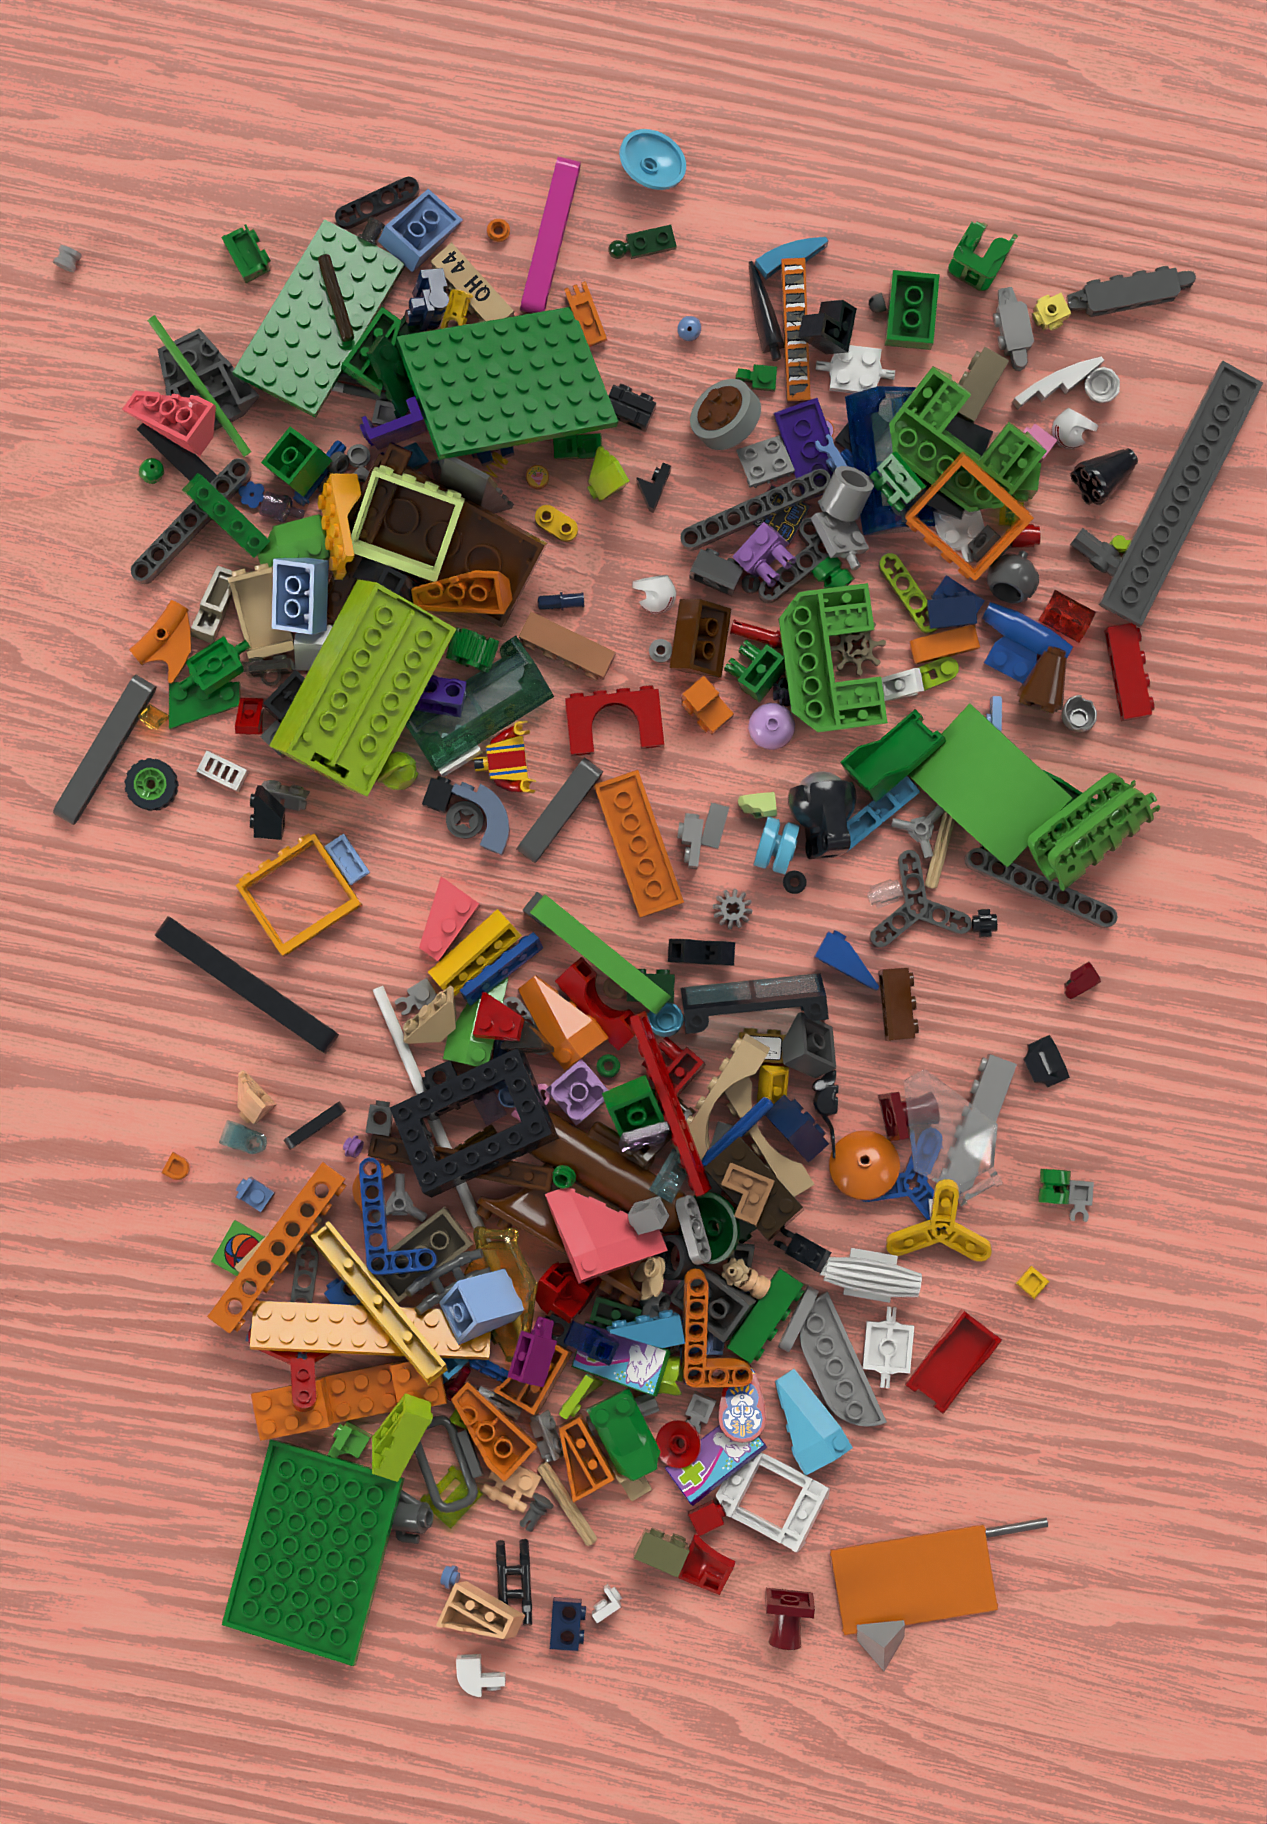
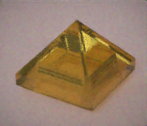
M149 704L139 714L138 718L149 728L159 729L169 719V715Z

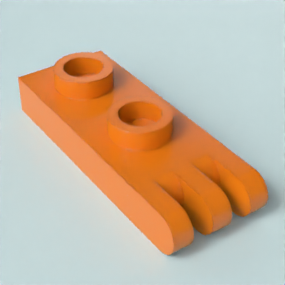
M584 281L581 282L584 292L580 293L577 284L573 285L575 295L571 296L569 288H565L564 292L574 318L579 321L588 346L591 347L607 341V337L588 285Z

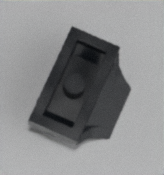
M1050 1035L1028 1044L1029 1050L1024 1061L1034 1083H1042L1050 1087L1070 1078L1066 1065Z

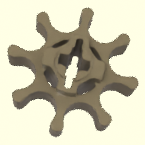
M871 631L838 635L841 640L840 644L835 647L830 646L831 652L837 651L843 657V661L838 664L837 670L841 671L843 666L850 662L855 664L857 668L856 675L861 676L863 673L861 663L863 661L869 660L875 666H879L881 661L873 656L872 650L877 646L884 647L886 641L872 640L870 637ZM860 639H863L860 645L861 650L857 649L852 654H849L853 647L852 643L856 644Z

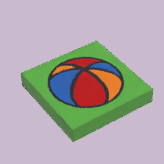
M234 1220L211 1262L238 1276L239 1272L234 1267L265 1236Z

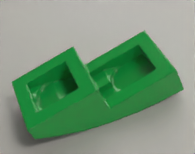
M601 433L576 434L553 439L554 459H594L597 448L602 446Z

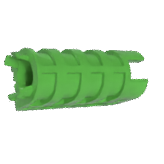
M1115 773L1106 774L1029 836L1028 847L1038 867L1049 881L1057 877L1059 880L1058 885L1064 891L1086 873V868L1100 863L1104 859L1105 853L1119 848L1124 838L1127 836L1133 837L1138 833L1143 823H1150L1154 820L1153 813L1160 810L1159 805L1152 809L1149 806L1157 801L1155 795L1152 792L1144 795L1138 789L1133 788L1136 785L1135 780L1129 785ZM1098 794L1097 800L1091 804L1092 797ZM1062 823L1061 828L1054 832L1057 824Z

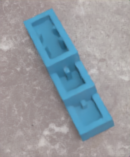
M908 775L876 803L872 801L847 821V829L851 838L850 849L921 792Z

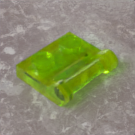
M453 1464L447 1469L448 1473L436 1485L439 1494H441L455 1478L460 1482L443 1501L444 1503H452L466 1497L468 1494V1487L463 1473ZM477 1487L478 1493L475 1501L468 1507L451 1513L441 1512L435 1508L429 1493L427 1495L424 1494L420 1501L428 1503L433 1513L451 1529L483 1493Z

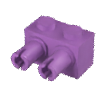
M765 522L758 527L732 556L748 573L755 577L760 576L770 587L776 584L773 579L776 581L780 579V575L769 566L775 558L785 569H789L792 566L788 561H791L793 564L796 562V557L785 548L789 543L773 527Z

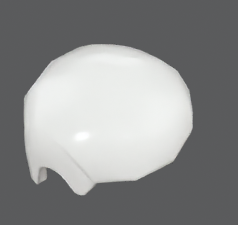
M1106 367L1096 368L1086 377L1085 392L1092 401L1097 403L1110 402L1120 392V379L1112 369Z

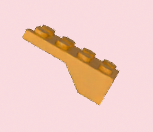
M330 474L327 483L323 485L322 494L318 496V508L322 509L323 515L321 525L322 529L326 531L325 547L330 552L329 568L333 571L335 580H343L346 575L345 565L347 562H351L355 556L347 516L361 496L358 474Z

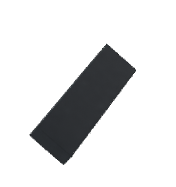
M144 423L137 428V431L189 481L197 473L202 475L209 483L218 476L196 454L184 449Z

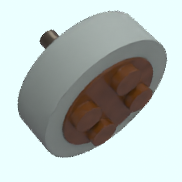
M738 379L722 380L709 387L696 401L690 416L692 431L711 449L725 450L734 447L746 439L756 427L761 415V403L756 394L743 381Z

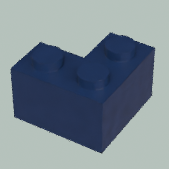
M784 1094L773 1104V1108L765 1114L770 1122L808 1163L829 1145L823 1137L826 1132L817 1123L813 1125L816 1121L807 1111L804 1114L801 1112L804 1108L795 1098L790 1101Z

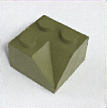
M653 1527L651 1530L645 1528L634 1549V1559L678 1578L689 1553V1544L685 1542L686 1539L675 1533L672 1536L664 1535V1532Z

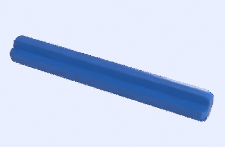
M763 1097L705 1153L701 1160L702 1164L707 1166L739 1136L745 1135L773 1108L774 1105L771 1100Z

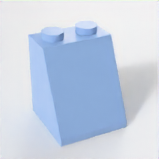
M505 1268L457 1281L439 1302L458 1344L511 1323L524 1311L522 1300L518 1297L512 1279L508 1276Z

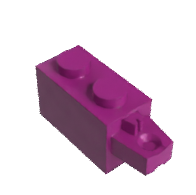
M538 1316L531 1333L521 1330L507 1377L522 1383L544 1387L557 1343L556 1340L552 1339L553 1320Z

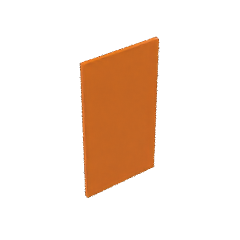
M984 1524L831 1549L830 1556L844 1635L856 1634L857 1625L904 1620L905 1625L998 1610Z

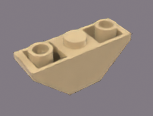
M449 986L443 992H439L431 1003L424 1005L415 1017L406 1021L403 1026V1041L405 1043L441 1042L456 1029L455 997L452 986Z

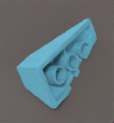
M795 1369L790 1370L775 1380L781 1408L785 1411L788 1423L786 1425L787 1433L790 1432L793 1444L791 1447L792 1453L804 1475H808L835 1461L853 1448L840 1425Z

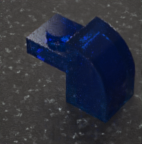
M574 1320L563 1341L564 1344L585 1352L589 1358L608 1366L611 1365L620 1345L615 1338L594 1327L590 1328Z

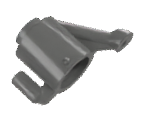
M401 1490L392 1530L396 1531V1538L399 1541L418 1544L420 1536L406 1532L425 1533L433 1523L434 1514L428 1503L420 1502Z

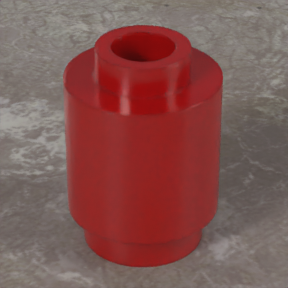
M1028 524L1011 542V548L1034 547V545H1040V526Z

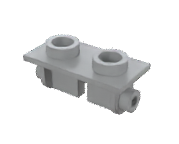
M268 780L262 783V786L279 802H281V799H285V808L297 811L306 809L307 801L305 800L310 791L304 790L303 787L298 785H291L290 787L281 785L279 781Z
M549 1410L540 1415L531 1416L529 1424L534 1437L543 1436L544 1439L537 1442L542 1459L545 1458L546 1462L556 1461L564 1453L561 1439L556 1431L555 1419L551 1416Z

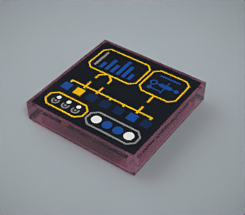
M771 484L767 491H770L776 488L777 486ZM775 495L770 500L774 506H780L784 501L780 495ZM802 502L756 522L751 527L757 530L765 522L773 527L789 543L786 546L789 548L799 531L801 522L806 518L812 506ZM758 506L754 513V516H757L762 512L761 506Z

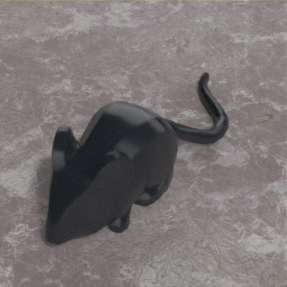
M836 1070L824 1074L812 1086L813 1090L816 1091L813 1098V1107L822 1116L830 1129L833 1158L836 1155L835 1134L828 1116L836 1114L838 1111V1097H836V1093H838L839 1085H834Z

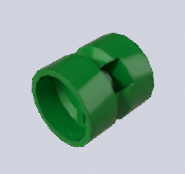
M828 556L811 571L818 582H824V589L848 586L855 579L847 568L842 569V562L838 557L830 558Z
M1040 1169L1039 1182L1043 1184V1187L1039 1188L1038 1202L1069 1204L1070 1191L1067 1189V1186L1071 1182V1171Z

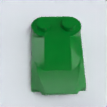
M629 1387L586 1408L591 1422L595 1426L618 1474L627 1477L631 1481H635L657 1469L661 1451Z

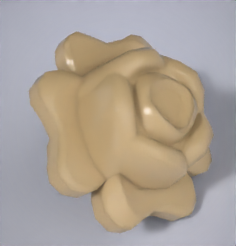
M731 1258L729 1263L723 1265V1270L725 1271L722 1272L721 1276L726 1279L727 1285L732 1286L734 1284L736 1287H739L742 1282L748 1280L747 1273H749L750 1269L745 1265L743 1259L737 1261L735 1258Z

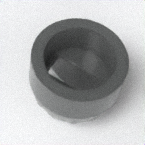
M882 293L875 294L869 299V306L872 312L881 313L887 311Z
M752 574L746 575L741 583L742 589L748 594L756 593L760 588L759 578ZM750 578H754L753 589H748Z

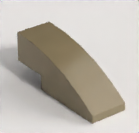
M217 565L191 627L192 637L211 644L214 643L233 596L230 583L227 580L228 577L232 576V570Z

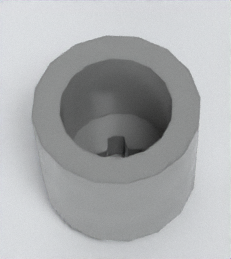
M849 466L837 467L821 498V506L829 515L836 519L849 522L855 521L859 518L874 487L873 481L864 472Z

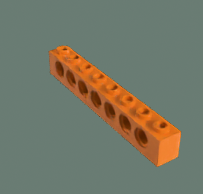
M325 1162L321 1163L207 1317L229 1334L233 1330L238 1332L246 1322L243 1319L244 1315L248 1310L251 1313L261 1302L257 1299L262 1291L267 1293L275 1283L272 1280L277 1272L281 1274L288 1266L289 1262L286 1260L291 1252L296 1255L304 1244L300 1240L306 1233L311 1235L318 1225L315 1220L320 1214L326 1215L332 1206L330 1200L334 1195L339 1197L347 1185L344 1184L346 1178ZM319 1184H325L329 1189V1193L325 1198H320L316 1195V1187ZM305 1203H310L314 1207V1214L311 1217H305L301 1212V1208ZM292 1222L297 1223L300 1227V1232L297 1236H291L287 1232V1226ZM276 1242H282L285 1245V1253L281 1256L273 1252L272 1248ZM262 1261H266L271 1265V1271L267 1275L261 1274L258 1270V1265ZM246 1281H253L256 1284L257 1289L254 1294L245 1292L244 1284ZM232 1300H238L242 1304L240 1313L231 1312L229 1304Z

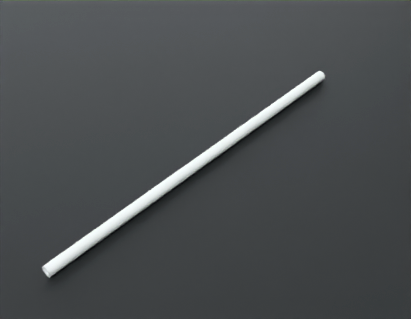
M380 986L372 991L416 1095L427 1089L409 1045L403 1041V1031L384 986ZM427 1119L438 1146L452 1149L440 1119L435 1121ZM467 1182L456 1186L492 1272L503 1269L483 1220L476 1213L478 1208ZM521 1313L513 1321L518 1336H520L521 1330L530 1332Z

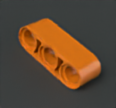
M975 625L956 628L909 641L915 664L926 663L942 657H950L981 648Z

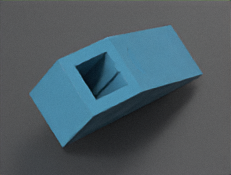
M673 1310L661 1311L658 1313L659 1316L651 1318L649 1315L635 1317L636 1321L627 1323L626 1320H617L612 1322V1326L607 1327V1331L611 1334L659 1348L685 1344L680 1315L676 1312L673 1313Z

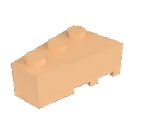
M465 1581L454 1584L436 1627H446L458 1631L507 1639L516 1637L525 1615Z

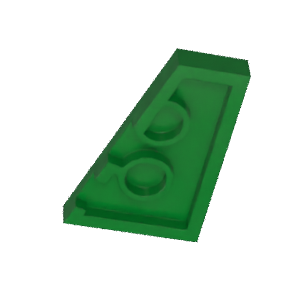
M179 682L169 683V729L171 730L178 726L237 708L240 701L241 683L228 682L208 696L205 695L201 687L196 685V683L183 691Z

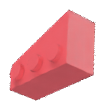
M442 876L419 946L420 949L437 961H440L480 907L477 901Z

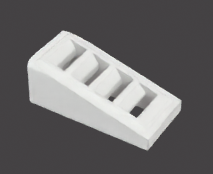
M206 751L196 770L237 792L240 791L249 773L248 770L209 751ZM210 758H212L214 762L209 772H207L205 768ZM220 762L222 766L216 776L213 773ZM228 766L230 770L224 780L221 777ZM237 770L239 772L232 784L229 781L234 771Z

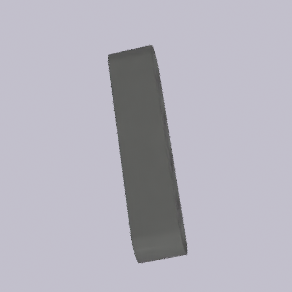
M584 757L516 850L536 863L600 778L603 770Z

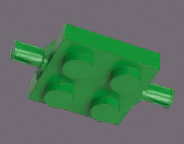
M224 636L186 661L190 676L179 682V685L185 691L196 683V685L201 687L205 695L208 696L246 671L240 662L239 655L251 648L249 643L245 639L234 647L229 644Z

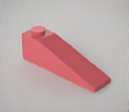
M135 390L122 408L124 412L198 456L203 453L213 439L216 406L199 396L181 397L179 394L168 396L161 395L159 392Z

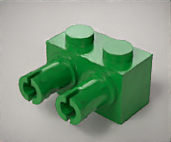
M746 640L743 643L745 647L741 645L739 653L753 662L746 668L734 658H731L729 660L731 664L727 663L724 670L738 679L737 681L742 691L760 703L773 687V684L786 671L784 656L767 644L760 650L751 644L750 641Z

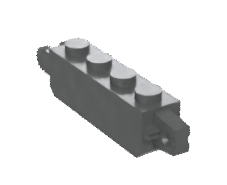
M1162 266L1156 268L1155 272L1146 273L1145 270L1134 272L1130 277L1116 275L1110 277L1109 281L1101 282L1100 279L1088 281L1082 290L1067 295L1066 301L1070 311L1085 310L1086 314L1090 317L1174 301L1181 290L1188 289V287L1190 288L1196 281V275L1194 271L1177 272L1176 268L1169 269V266Z

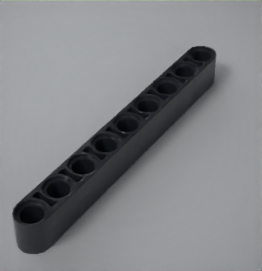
M167 916L155 933L158 939L321 1052L326 1054L338 1038L339 1034L173 918Z

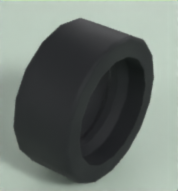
M664 1236L663 1240L668 1251L655 1255L663 1258L665 1262L663 1279L668 1281L684 1280L685 1274L689 1270L696 1268V1265L689 1257L684 1236ZM674 1245L677 1246L680 1254V1262L676 1271L671 1263V1252Z

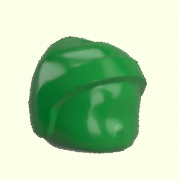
M155 458L144 460L139 467L140 478L149 484L159 482L164 474L163 464Z

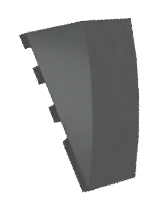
M197 329L174 341L230 422L243 417L260 396L247 382L233 376L234 367L219 352L208 337L200 329ZM166 346L159 348L158 354L166 386V395L179 394L181 397H190V395L201 397ZM216 417L214 431L222 427Z
M456 457L432 460L430 466L434 479L438 483L459 492L465 498L494 514L513 508V502L509 501L506 495H502L503 491L497 487L498 485L488 474Z

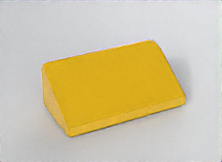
M760 1066L757 1103L763 1097L770 1099L773 1104L784 1094L787 1097L788 1067Z

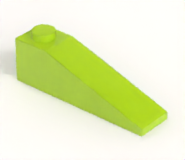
M603 446L598 447L588 480L590 486L587 487L592 498H598L599 502L622 490L630 481L619 461L613 455H610Z

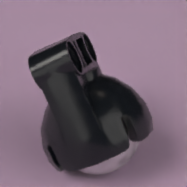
M819 771L805 777L799 786L791 788L788 793L790 811L793 817L805 828V851L808 859L834 858L846 853L850 849L851 838L847 829V821L855 809L857 800L856 788L853 782L841 780L837 775L830 772Z

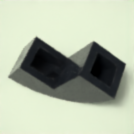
M669 939L668 962L734 966L735 942Z

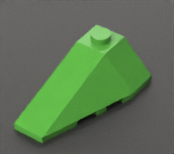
M509 977L505 978L488 992L489 995L501 1003L504 1001ZM481 998L471 1006L468 1003L466 1004L456 1021V1029L447 1037L443 1059L473 1066H480L491 1060L495 1039L476 1038L473 1035Z

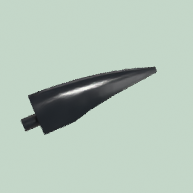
M749 261L751 296L762 352H770L772 360L778 361L781 359L779 349L785 348L781 330L762 279L753 261Z

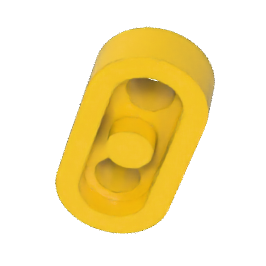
M542 505L536 510L535 521L540 528L563 542H570L576 538L578 526L572 518L551 505ZM544 513H550L551 518L549 520H544L542 518V515ZM568 525L571 530L565 533L562 531V527Z

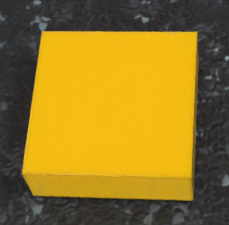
M1030 1266L1017 1280L1016 1284L1035 1299L1050 1281L1033 1266Z

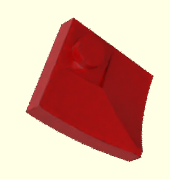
M694 1534L689 1545L688 1556L678 1578L720 1595L734 1569L736 1561L720 1554L706 1544L698 1535Z

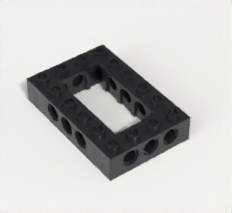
M518 1048L390 1107L423 1194L431 1198L559 1139L526 1055ZM507 1086L521 1123L439 1160L441 1158L440 1154L434 1148L431 1140L433 1136L427 1130L423 1118L435 1121L440 1119L441 1115L453 1109L459 1110L462 1105L475 1099L480 1100L483 1095L496 1089L502 1090Z

